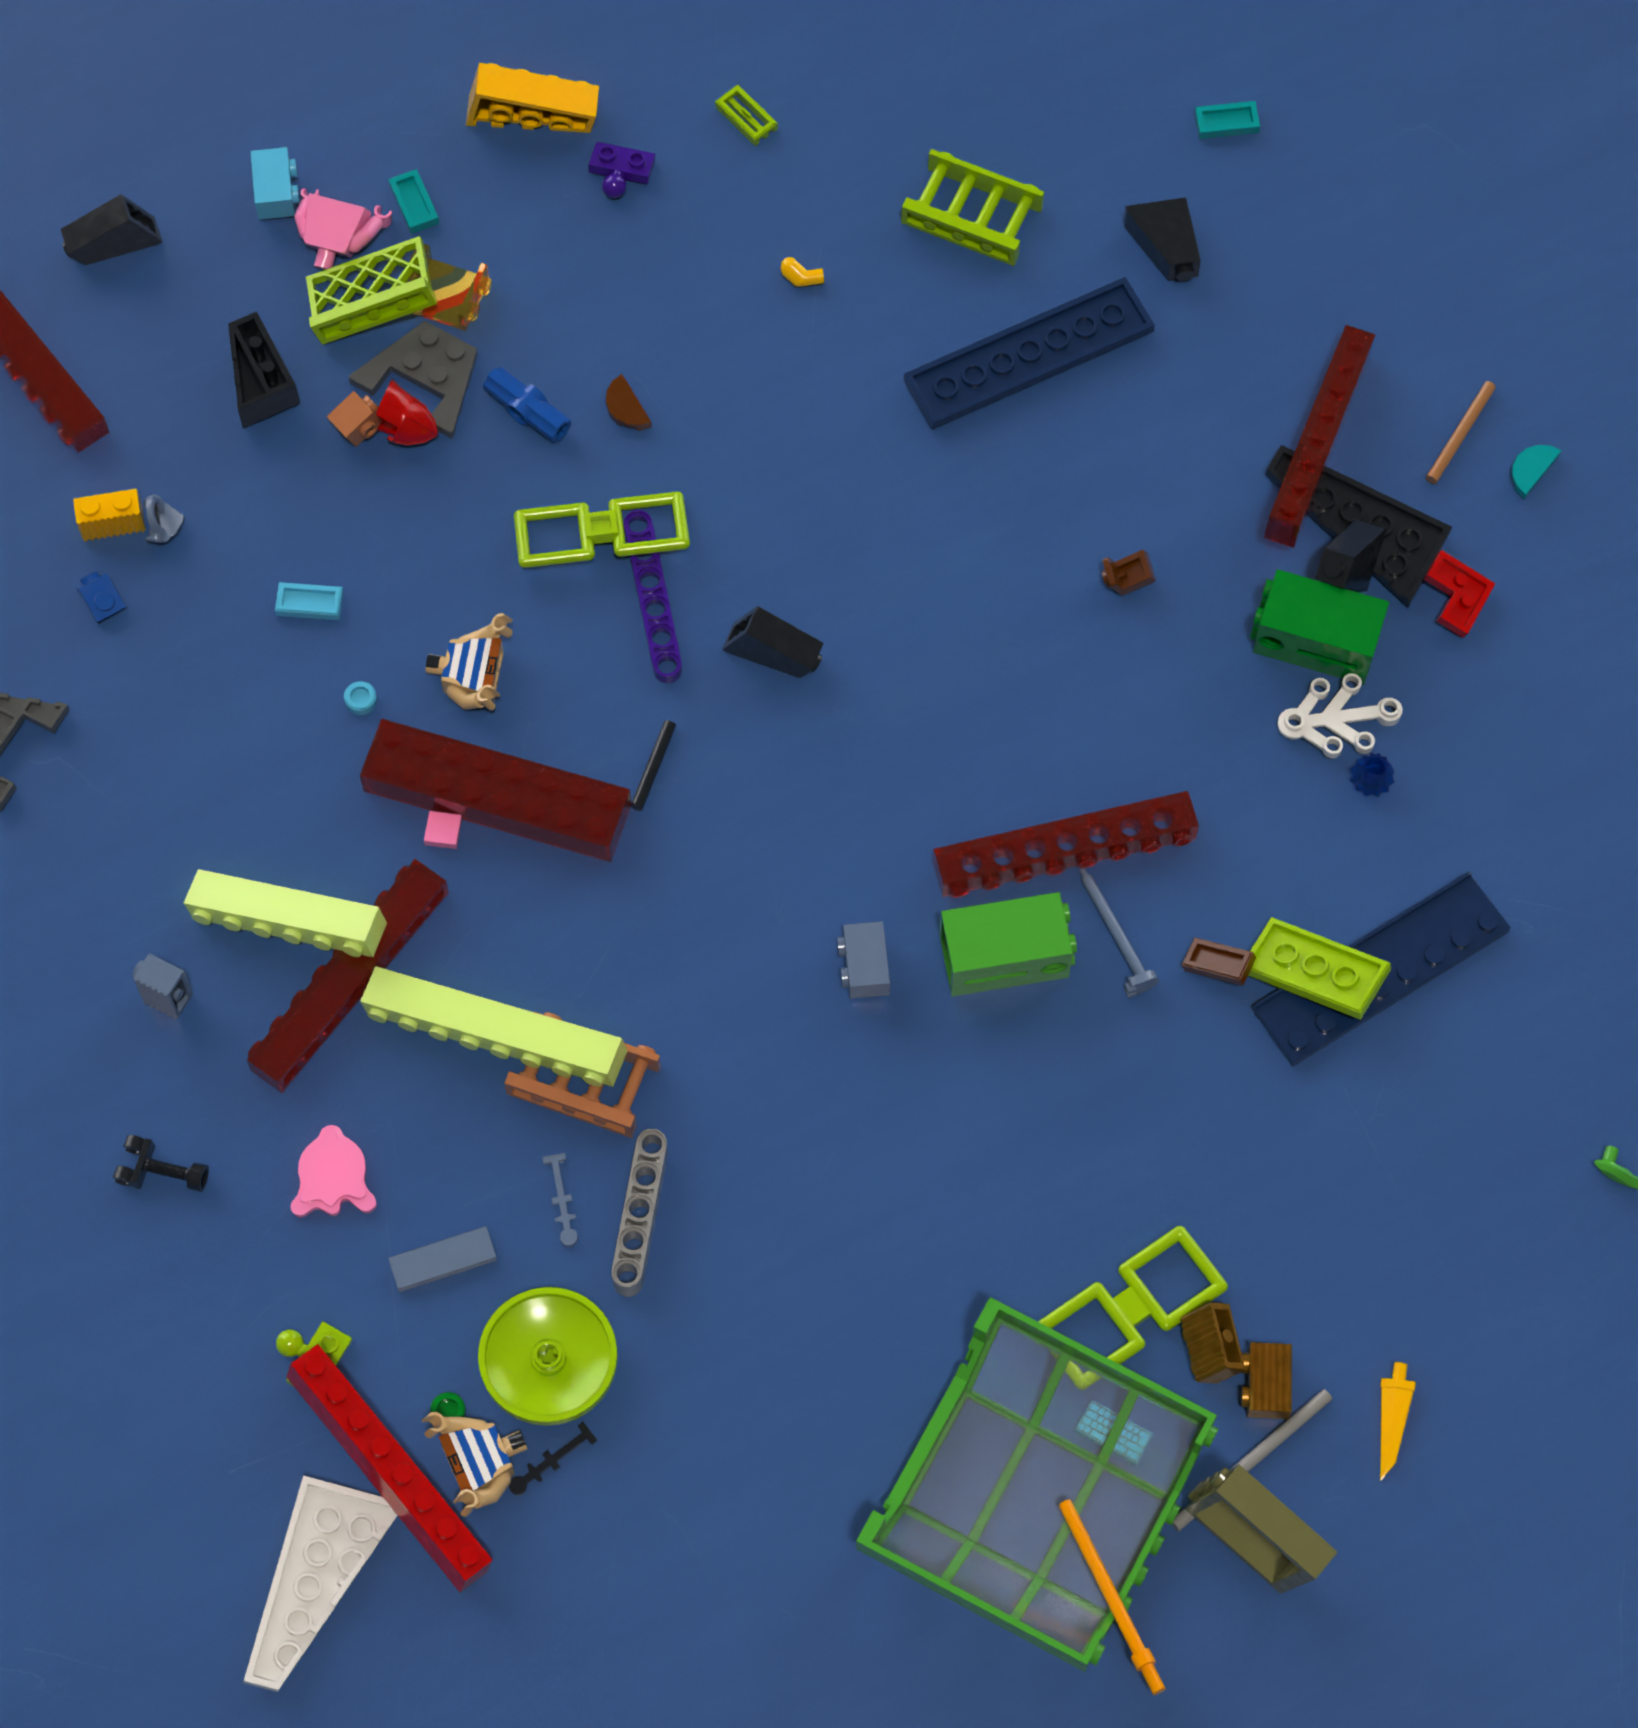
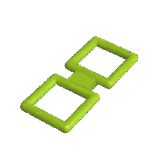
M676 491L615 498L609 501L608 511L590 512L588 504L584 502L517 510L514 513L518 563L522 568L589 561L595 556L594 544L613 542L614 553L618 557L687 549L690 546V537L684 496L681 492ZM672 505L676 538L626 543L622 510ZM571 516L578 517L581 549L530 554L528 521Z
M1176 1226L1119 1266L1118 1272L1129 1286L1120 1294L1112 1298L1102 1283L1095 1282L1038 1322L1052 1329L1088 1303L1097 1299L1128 1340V1343L1107 1356L1108 1359L1122 1364L1145 1347V1340L1135 1328L1152 1316L1163 1331H1169L1181 1323L1180 1319L1182 1316L1210 1303L1226 1292L1228 1284L1185 1227ZM1179 1242L1211 1285L1167 1315L1135 1271ZM1051 1350L1055 1357L1059 1359L1060 1354ZM1071 1359L1066 1368V1372L1081 1389L1089 1387L1103 1377L1090 1369L1084 1372L1078 1363Z

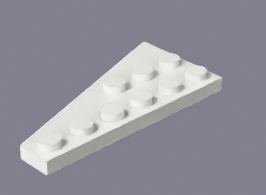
M303 1476L243 1683L275 1692L280 1690L398 1516L383 1497Z

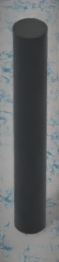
M665 720L630 805L634 810L642 811L676 728V724L672 721Z

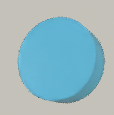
M358 681L346 688L344 701L351 713L366 715L376 707L377 695L371 684Z

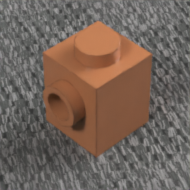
M355 391L327 416L355 447L364 439L373 436L377 432L378 426L383 422L376 415L378 406L368 395L362 399Z

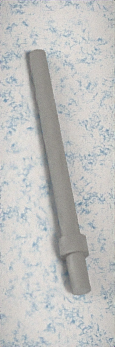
M1325 1389L1320 1391L1233 1467L1239 1464L1249 1472L1333 1400L1332 1396ZM1184 1508L1177 1514L1172 1527L1179 1532L1194 1517Z

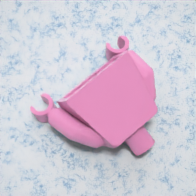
M306 188L301 189L302 200L294 215L299 235L304 240V244L318 250L314 267L322 270L333 267L336 255L351 258L354 253L363 249L382 228H387L392 223V211L390 210L387 215H381L382 206L380 205L375 206L374 216L371 217V212L365 207L320 196L318 189H316L315 194L309 193L308 195Z

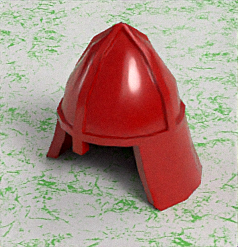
M392 379L376 411V415L383 420L378 426V431L394 436H388L386 440L406 446L424 444L437 437L436 422L428 408L402 389Z

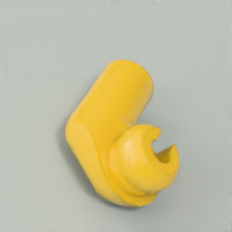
M787 257L782 260L781 273L794 286L804 287L824 284L822 268L806 270L793 257Z

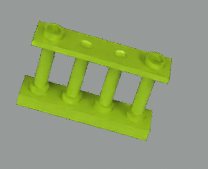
M931 149L929 152L928 170L933 173L919 200L906 197L902 205L901 223L1015 266L1020 251V240L1015 239L1029 209L1041 213L1044 191L1039 190L1032 184H1023L957 159L948 152H939ZM944 177L961 182L947 211L930 206ZM974 187L990 194L977 220L971 222L958 216ZM1001 198L1018 204L1005 231L1002 233L987 228Z

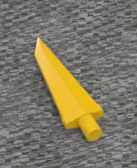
M1401 1362L1394 1363L1392 1379L1381 1378L1380 1481L1397 1461L1413 1393L1416 1388V1382L1406 1380L1408 1365Z

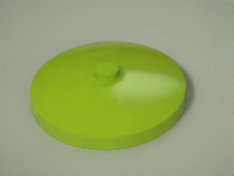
M536 1288L510 1298L494 1312L487 1322L478 1348L479 1370L490 1397L507 1414L523 1422L535 1425H559L578 1419L591 1411L608 1392L617 1368V1344L607 1317L586 1297L563 1288Z

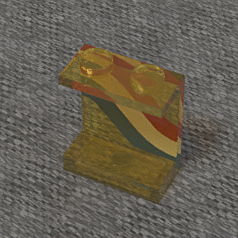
M424 244L431 288L436 294L437 304L412 314L466 331L470 322L475 321L480 311L479 302L482 296H487L490 291L492 279L489 278L488 266L481 263L477 273L434 260L431 256L430 246ZM416 249L414 250L410 261L412 260V258L414 257V255L417 253V252H416ZM413 272L405 283L421 278V274Z

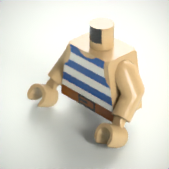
M503 613L497 614L491 624L458 639L450 640L446 656L432 654L427 656L426 673L442 675L443 692L463 710L486 707L488 710H494L496 707L494 700L495 697L500 696V693L496 690L504 655L502 639H499V637L502 635L509 638L513 634V630L506 626L508 623H512L513 619Z
M438 1412L429 1413L421 1421L423 1423L430 1422L434 1428L428 1429L424 1434L427 1438H432L439 1432L443 1434L439 1436V1440L461 1490L453 1500V1503L463 1502L467 1505L460 1514L463 1517H467L474 1508L478 1509L496 1503L511 1483V1477L515 1474L509 1457L528 1450L520 1430L500 1438L494 1423H487L481 1419L467 1417H443Z

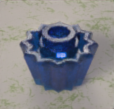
M1369 753L1357 759L1355 766L1350 769L1352 773L1350 781L1355 784L1356 791H1363L1366 796L1373 794L1379 797L1382 792H1389V786L1395 783L1393 779L1395 771L1387 757L1381 756L1380 753Z

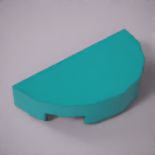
M1535 445L1526 448L1518 454L1512 466L1511 474L1515 485L1514 489L1523 499L1528 496L1558 459L1562 450L1551 445Z

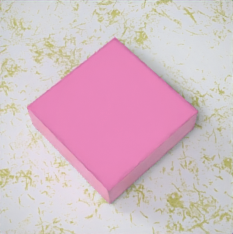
M429 811L424 845L457 849L462 815Z

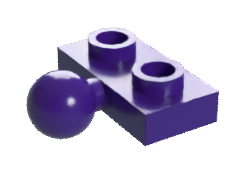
M596 141L588 164L589 172L606 176L602 182L604 194L610 198H619L626 191L625 180L648 184L655 164V153Z

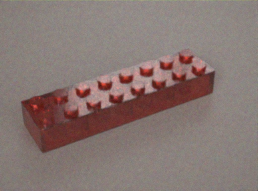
M385 719L380 721L360 773L364 792L434 812L462 815V820L608 862H611L631 808L630 789Z

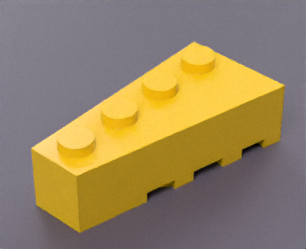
M479 62L469 94L466 126H477V121L491 122V127L504 128V123H517L522 125V129L534 130V128L541 125H548L551 131L590 133L596 119L599 86L589 84L586 81H572L555 75L546 76L531 73L525 69L515 70L500 67L494 63L485 64Z

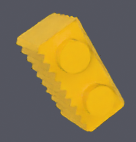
M137 488L73 499L76 523L82 540L85 542L88 539L93 541L95 538L98 540L101 537L105 539L107 536L112 538L113 535L118 537L120 534L123 536L126 533L131 535L132 532L137 534L139 531L144 532L146 530L143 506Z

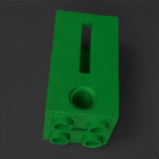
M1277 569L1274 579H1267L1261 604L1260 607L1258 606L1250 636V639L1255 641L1253 653L1342 679L1345 675L1354 673L1361 678L1362 685H1365L1389 601Z

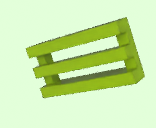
M736 85L715 101V108L754 146L760 143L761 138H767L770 131L775 132L778 129V123L739 85ZM736 96L740 101H742L765 125H760L751 116V114L744 107H742L733 97ZM730 107H732L746 122H744Z

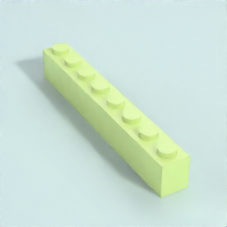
M377 966L373 970L360 1001L367 1016L376 1022L386 1023L388 1020L398 1023V1026L410 1032H416L417 1029L428 1032L431 1037L440 1041H447L448 1038L456 1040L465 1048L471 1050H478V1047L483 1048L501 1059H508L509 1056L517 1058L529 1067L539 1068L544 1066L552 1069L555 1074L569 1078L571 1075L581 1077L586 1083L596 1087H601L602 1084L614 1086L627 1054L626 1046L620 1037Z

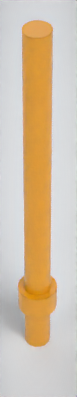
M1071 1499L1061 1502L1058 1506L1133 1654L1131 1660L1136 1670L1142 1672L1152 1694H1160L1166 1688L1154 1666L1156 1660L1150 1648H1145Z

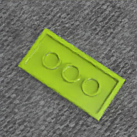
M1271 917L1250 950L1255 954L1256 960L1248 976L1361 1020L1390 973L1391 963Z

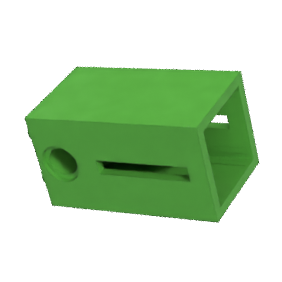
M1060 892L941 911L939 937L951 997L1069 978L1070 967L1075 965L1074 953H1077V944L1074 933L1069 934L1068 923L1071 922L1068 903H1062Z

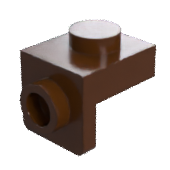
M1144 549L1115 562L1109 557L1102 559L1105 568L1102 571V576L1105 584L1109 589L1113 588L1121 596L1156 581L1149 555Z

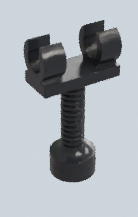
M127 1135L123 1146L126 1147L125 1151L139 1155L135 1170L116 1166L113 1175L116 1183L141 1189L146 1173L150 1172L184 1180L187 1182L188 1189L202 1192L207 1184L209 1166L194 1162L190 1168L151 1159L155 1149L152 1140L143 1139L135 1135Z

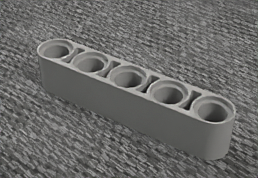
M657 1129L644 1130L637 1138L612 1265L613 1286L617 1293L625 1297H632L641 1291L647 1269L668 1158L667 1139ZM650 1143H656L661 1147L654 1154L643 1150ZM644 1175H650L655 1178L654 1182L648 1186H643L637 1181ZM637 1207H644L649 1210L648 1214L642 1218H636L631 1213ZM632 1239L640 1240L643 1243L637 1250H629L625 1247V1244ZM628 1271L637 1275L636 1279L630 1283H623L618 1279L622 1273Z

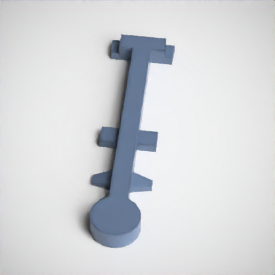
M560 1153L542 1157L543 1163L547 1165L552 1164L558 1197H553L551 1200L552 1205L559 1204L561 1216L554 1219L555 1222L563 1223L564 1228L560 1234V1241L565 1247H572L577 1243L578 1235L575 1230L570 1228L569 1221L575 1219L576 1215L568 1214L566 1203L573 1201L571 1194L564 1195L559 1162L566 1160V1154Z

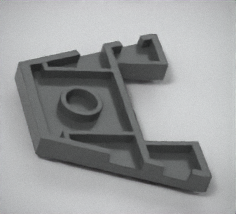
M423 321L354 371L348 378L351 385L374 396L389 374L393 372L441 398V402L431 415L435 419L437 431L452 439L455 436L456 424L462 412L463 400L466 390L469 388L478 351L477 348Z
M0 692V755L25 719L54 733L69 712L68 705L62 702H55V704L41 702L40 699L31 697L27 699L10 697L9 694ZM1 776L0 812L17 789L13 782Z

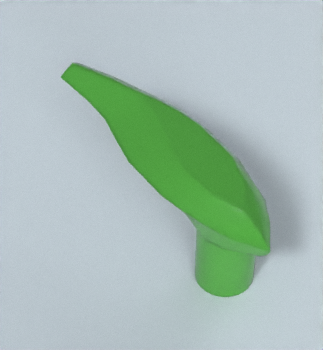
M1606 1146L1602 1160L1597 1159L1594 1161L1597 1168L1608 1178L1624 1186L1638 1189V1177L1633 1175L1627 1168L1615 1164L1619 1152L1618 1148Z

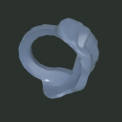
M152 494L143 503L151 528L149 536L145 538V541L166 543L179 531L184 521V515L171 507L170 504L164 503L160 496Z

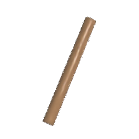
M1486 381L1428 472L1426 476L1428 482L1437 484L1496 389L1492 382Z

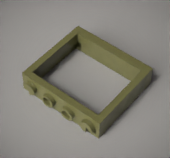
M1239 1464L1229 1470L1224 1467L1219 1473L1215 1472L1211 1478L1208 1476L1203 1482L1200 1481L1187 1496L1191 1502L1185 1507V1510L1280 1594L1315 1580L1338 1553Z

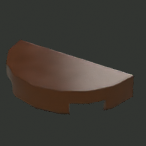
M623 374L612 380L606 392V407L609 416L619 426L624 425L636 428V430L652 427L650 418Z

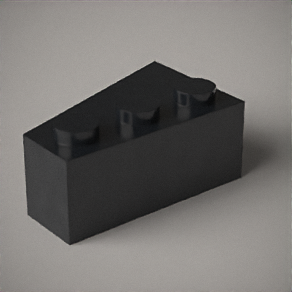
M257 311L228 323L237 407L242 427L245 428L299 404L300 400L296 384Z

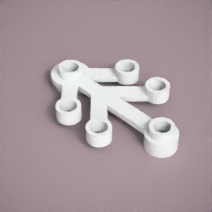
M1349 673L1344 676L1341 689L1322 713L1310 714L1317 702L1328 696L1330 684L1324 678H1316L1311 682L1309 693L1299 707L1287 709L1280 714L1277 726L1285 738L1290 740L1304 738L1321 749L1326 757L1333 759L1340 756L1343 742L1336 736L1326 738L1314 728L1326 727L1354 745L1357 752L1367 754L1373 750L1375 744L1374 736L1369 732L1359 733L1346 725V723L1376 719L1383 726H1394L1400 721L1403 708L1398 700L1384 698L1378 705L1342 710L1351 696L1356 695L1360 691L1362 680L1357 674ZM1353 681L1357 687L1350 688L1346 685V682ZM1318 685L1323 686L1325 691L1317 692L1314 687ZM1391 706L1395 711L1387 712L1384 707ZM1289 720H1297L1300 724L1298 726H1292L1289 723ZM1359 740H1368L1370 745L1362 746ZM1335 744L1338 750L1331 751L1327 745Z

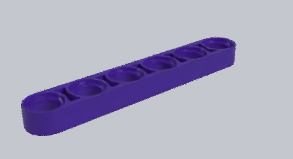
M634 510L626 515L624 531L627 543L656 540L653 522L647 512ZM635 520H642L647 524L646 529L642 532H634L629 526ZM659 552L653 553L652 557L647 560H640L635 555L630 556L653 673L660 682L672 683L677 681L682 674V661ZM646 576H654L659 580V583L653 588H646L641 584V581ZM652 604H660L664 607L665 611L660 616H651L647 613V608ZM659 632H665L671 637L670 641L664 645L656 644L652 638ZM670 660L677 667L672 673L665 674L658 668L660 663Z

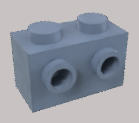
M883 921L843 925V937H837L839 957L845 956L846 968H840L842 988H849L850 999L890 995V979Z

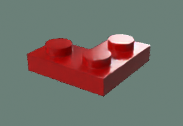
M1443 550L1436 555L1423 578L1450 596L1437 622L1462 638L1469 633L1496 584Z

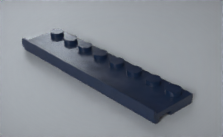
M1468 872L1348 946L1391 963L1390 973L1361 1020L1281 988L1257 1002L1253 1006L1254 1015L1262 1021L1270 1032L1269 1036L1293 1067L1504 936L1511 927L1473 879L1471 872Z

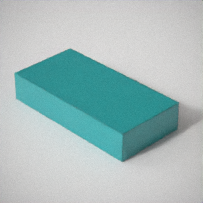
M1256 101L1195 107L1194 114L1199 139L1256 134L1260 131Z
M417 169L388 179L391 191L411 234L440 224L439 217Z

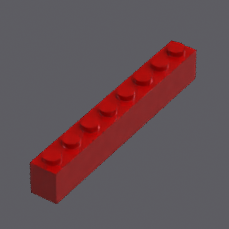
M319 1344L293 1361L289 1366L286 1378L456 1589L461 1593L487 1573L493 1559Z

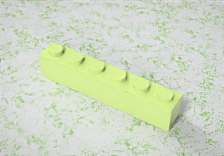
M200 869L197 870L184 901V905L191 914L192 919L203 925H210V923L219 924L231 931L243 929L252 931L254 934L264 938H269L270 935L280 937L292 944L304 942L313 944L316 948L329 951L331 948L341 950L353 957H360L361 955L374 957L387 925V921L377 906Z

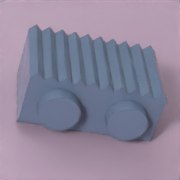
M148 954L144 961L140 960L133 970L132 978H134L137 990H139L144 1004H149L150 1008L155 1007L156 1011L161 1010V1013H166L168 1017L172 1016L173 1020L179 1018L193 995L185 975L186 973L182 969L152 954Z

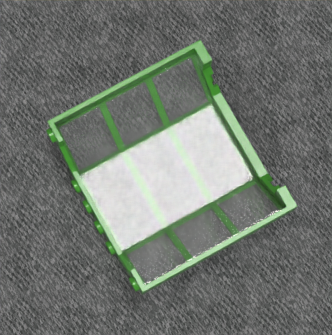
M990 1297L973 1328V1336L968 1345L969 1351L965 1357V1360L969 1361L968 1365L960 1364L955 1377L897 1483L884 1502L883 1507L886 1513L882 1515L875 1510L872 1511L856 1540V1550L1085 1672L1090 1663L1096 1666L1106 1647L1102 1645V1642L1111 1629L1115 1618L1058 1505L1065 1500L1071 1499L1128 1611L1133 1601V1598L1129 1597L1128 1594L1134 1584L1140 1587L1149 1570L1144 1564L1149 1554L1156 1556L1165 1540V1537L1160 1535L1165 1523L1172 1526L1181 1509L1180 1506L1176 1505V1502L1204 1445L1207 1447L1211 1446L1219 1430L1213 1426L1217 1415Z

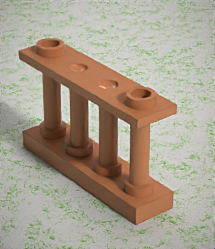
M544 1013V1016L562 1020L561 1017L553 1013ZM624 1043L627 1049L624 1061L634 1065L617 1105H613V1107L604 1105L599 1100L604 1084L601 1087L589 1085L586 1094L579 1096L570 1093L567 1088L571 1077L566 1078L558 1075L555 1083L547 1085L539 1082L536 1078L539 1068H532L527 1065L524 1071L519 1072V1074L509 1071L504 1082L506 1094L632 1138L637 1124L636 1116L632 1114L630 1108L646 1069L659 1073L661 1068L660 1055H657L656 1051L648 1046L638 1045V1047H634Z

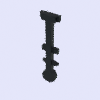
M584 1422L578 1425L582 1432L580 1435L553 1455L548 1450L544 1452L542 1456L546 1460L536 1468L529 1463L527 1465L529 1473L524 1477H513L509 1484L511 1493L517 1496L522 1495L527 1490V1484L532 1480L536 1479L538 1482H541L540 1474L550 1467L556 1471L560 1468L557 1462L584 1441L588 1440L591 1445L596 1443L597 1439Z

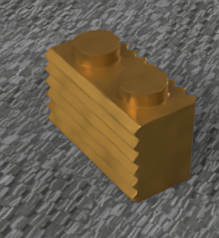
M1210 1302L1181 1317L1180 1321L1183 1323L1181 1326L1183 1328L1182 1334L1189 1349L1191 1370L1196 1376L1195 1380L1197 1382L1217 1384L1231 1378V1376H1236V1374L1242 1371H1246L1229 1304Z
M1251 1342L1248 1353L1242 1352L1246 1371L1241 1373L1247 1374V1386L1241 1387V1407H1247L1248 1418L1288 1420L1292 1413V1345Z

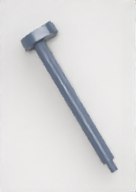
M1081 868L1079 872L1083 877L1081 880L1135 975L1129 977V982L1124 985L1126 987L1124 991L1128 999L1150 990L1159 982L1156 973L1153 970L1145 971L1093 876L1088 874L1085 868Z

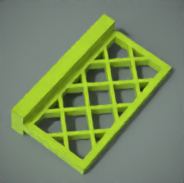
M420 236L306 276L312 317H309L310 328L322 345L437 304L436 294L431 288L424 242ZM416 249L417 253L410 262L402 260L406 252ZM388 261L381 273L373 270L378 262ZM397 265L405 268L398 279L389 276ZM356 270L360 272L352 283L344 280L350 272ZM413 272L421 274V278L405 283ZM369 275L376 278V280L367 290L360 286ZM325 281L331 282L324 293L316 290L317 284ZM384 282L393 285L390 289L377 293ZM339 286L347 288L340 300L333 298L332 296ZM356 292L364 295L362 299L348 303ZM327 302L335 305L333 309L320 313Z

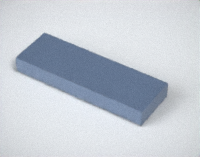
M487 1226L388 1258L399 1292L497 1261Z

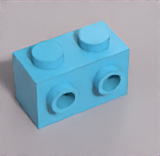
M287 147L251 151L254 200L258 219L294 216L295 204L300 203L298 185H293L292 181L293 177H298L296 159H290Z

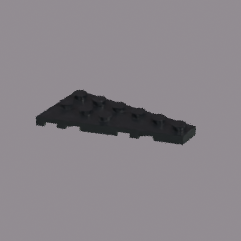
M1281 445L1267 468L1266 476L1334 539L1355 520L1387 529L1373 575L1409 607L1420 589L1428 569L1450 535L1452 526Z

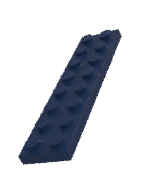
M1123 277L904 373V381L929 425L934 429L1154 332L1155 325L1127 278Z

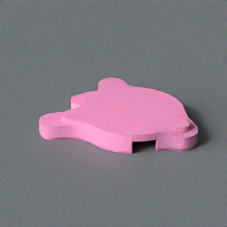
M328 1125L324 1127L319 1136L301 1154L298 1165L300 1188L290 1206L292 1213L296 1217H305L314 1210H321L330 1216H337L341 1211L342 1203L345 1201L350 1202L363 1213H371L377 1207L374 1195L365 1184L367 1170L364 1155L353 1141L343 1135L338 1126Z

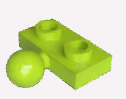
M322 1321L308 1345L304 1344L299 1332L287 1329L278 1335L276 1348L283 1356L293 1357L297 1355L300 1357L319 1344L337 1367L350 1346L352 1338ZM286 1379V1383L293 1386L288 1379Z

